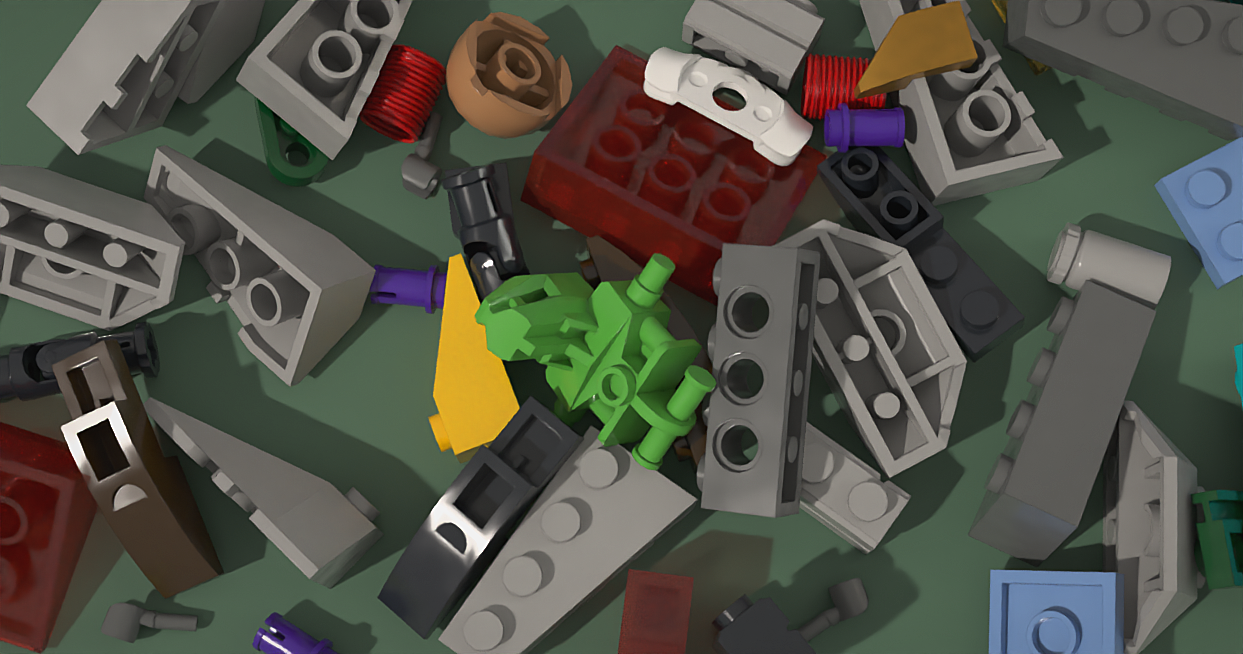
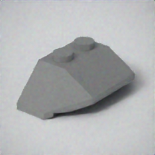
M0 165L1 294L108 331L161 308L174 300L185 242L153 205L39 166Z
M825 219L773 245V247L800 248L821 252L812 356L848 423L886 477L891 478L947 448L951 431L949 429L958 402L967 360L907 249L841 227L839 224Z
M1125 400L1104 454L1102 572L1125 574L1124 654H1139L1197 599V589H1201L1205 583L1206 578L1199 572L1194 555V546L1197 540V523H1203L1205 515L1203 504H1193L1191 494L1205 492L1202 486H1197V468L1134 401Z

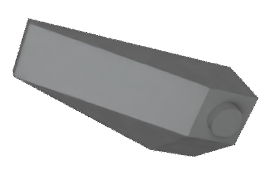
M151 397L143 404L146 412L186 454L202 468L206 466L213 473L211 476L212 481L227 496L232 498L245 511L253 513L249 519L310 580L331 589L384 535L372 523L380 512L354 487L344 495L330 482Z

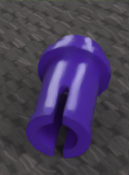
M839 103L837 109H827L825 112V144L827 147H837L840 153H846L848 146L902 147L905 116L901 107H894V109H849L847 103Z
M377 264L374 266L376 272L370 286V292L376 293L371 294L372 304L386 303L425 307V311L428 314H434L436 308L443 309L447 272H440L438 265H430L428 271L384 267Z
M277 612L272 613L264 621L270 627V633L260 627L252 643L253 648L266 654H339L332 649V641L327 638L318 641L285 620Z

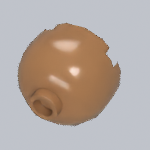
M503 12L490 13L485 20L474 21L454 45L446 68L448 94L457 111L473 127L485 134L503 139L533 134L545 126L569 102L572 89L569 66L563 55L555 61L551 52L544 46L550 38L540 28L519 16Z

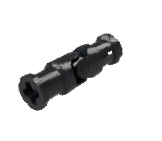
M493 163L441 179L443 189L451 193L462 226L457 231L472 272L481 304L485 297L505 281L514 276L531 275L524 260L511 214L503 212L492 176L496 173ZM490 243L495 247L487 249V244Z
M148 322L137 323L133 331L100 337L93 331L72 336L68 340L55 339L13 346L8 354L0 355V400L18 396L24 402L62 394L51 365L102 340H118L131 375L143 373L146 378L157 377L160 371V360L154 332ZM41 370L45 381H40Z

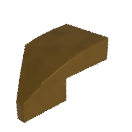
M960 0L899 15L853 90L856 99L905 89L913 79L971 67L978 56Z

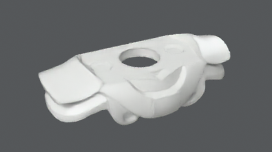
M667 47L656 50L648 61L644 81V91L648 96L669 105H674L677 101L753 141L754 149L777 165L788 166L792 164L800 154L802 147L810 139L813 131L812 124L804 120L786 100H783L766 85L761 84L758 81L759 79L748 71L729 67L722 62L702 57L699 54H685ZM719 88L734 89L744 97L746 106L738 111L725 110L715 103L712 93Z

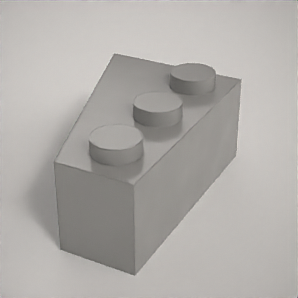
M102 0L26 106L77 155L162 127L227 0Z

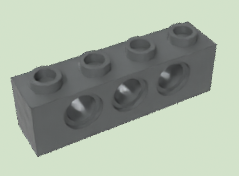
M723 243L722 258L717 261L713 273V287L715 294L718 296L717 320L711 327L708 336V355L710 360L713 361L712 376L716 380V386L711 392L706 393L702 405L703 422L708 428L706 452L701 456L697 468V485L699 490L702 491L701 508L772 518L799 514L821 252L800 248ZM764 297L769 306V318L765 326L759 330L753 322L752 309L756 301ZM755 362L761 367L764 375L763 386L757 395H754L747 385L748 370ZM748 428L754 432L758 440V451L752 461L744 455L741 447L742 436Z

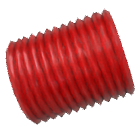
M394 44L386 56L379 71L380 74L363 105L359 117L375 131L394 140L412 144L419 141L418 137L423 132L424 123L428 121L429 112L433 111L432 107L435 106V101L438 100L437 96L441 95L439 91L443 90L442 86L446 83V68L442 63L423 51L402 44Z
M809 53L804 67L801 116L804 119L808 117L810 120L812 118L815 120L818 117L821 121L825 118L826 110L837 109L839 103H847L849 109H884L886 93L856 99L853 91L873 58L870 60L866 57L864 59L861 57L856 59L854 56L852 58L849 56L845 58L840 56L838 58L837 55L833 57L828 55L826 57L824 54L820 56L816 53L813 56Z

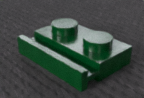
M1211 490L1191 494L1193 504H1203L1206 522L1197 523L1199 539L1195 542L1194 555L1199 572L1203 577L1207 578L1209 590L1243 588V491Z

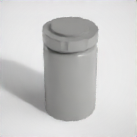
M1068 222L1059 233L1053 246L1047 266V281L1059 285L1065 281L1067 287L1079 290L1084 282L1088 280L1154 310L1168 280L1171 256L1092 230L1081 232V226Z

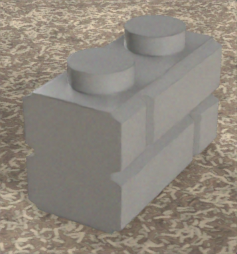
M695 0L683 22L682 41L731 67L750 72L759 79V82L787 96L805 65L807 55L812 53L821 36L825 18L817 15L818 10L816 6L809 0Z
M806 422L799 507L867 555L879 544L911 498V495L889 480L884 483L881 482L880 473Z

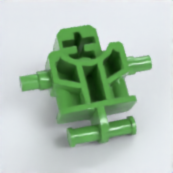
M659 253L652 255L641 274H637L633 280L601 282L596 290L577 272L514 276L485 297L474 315L477 324L484 325L486 328L487 349L497 357L506 361L536 359L538 363L548 365L546 380L558 397L554 403L553 412L570 427H573L575 422L580 421L587 410H591L604 424L603 429L598 435V440L605 447L636 442L643 437L650 425H652L643 441L636 444L631 452L635 461L649 470H658L663 463V456L676 437L685 436L691 431L697 419L695 409L706 393L711 392L716 386L715 378L708 371L699 366L691 365L701 351V345L695 339L677 340L667 330L671 310L660 300V297L664 292V285L675 270V264L669 258ZM685 375L684 380L682 381V383L680 384V386H679L678 389L676 390L675 388L677 387V385L679 384V382L681 381V379H682L683 376Z

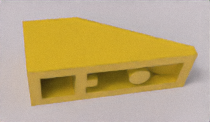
M461 253L449 257L433 397L439 413L428 417L441 452L453 448L460 464L471 460L483 444L490 446L520 409L502 359L487 349L486 328L484 325L477 324L474 317L481 304Z

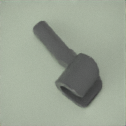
M430 112L418 146H416L414 153H410L405 158L401 166L403 187L422 199H428L431 196L442 175V169L428 161L432 155L443 119L436 112Z
M853 578L828 588L835 607L823 611L797 629L807 642L830 626H835L841 621L865 612L869 599L860 578Z
M120 602L108 609L101 632L105 635L134 643L141 624L157 629L196 632L198 615L160 613L155 610H147L133 604Z

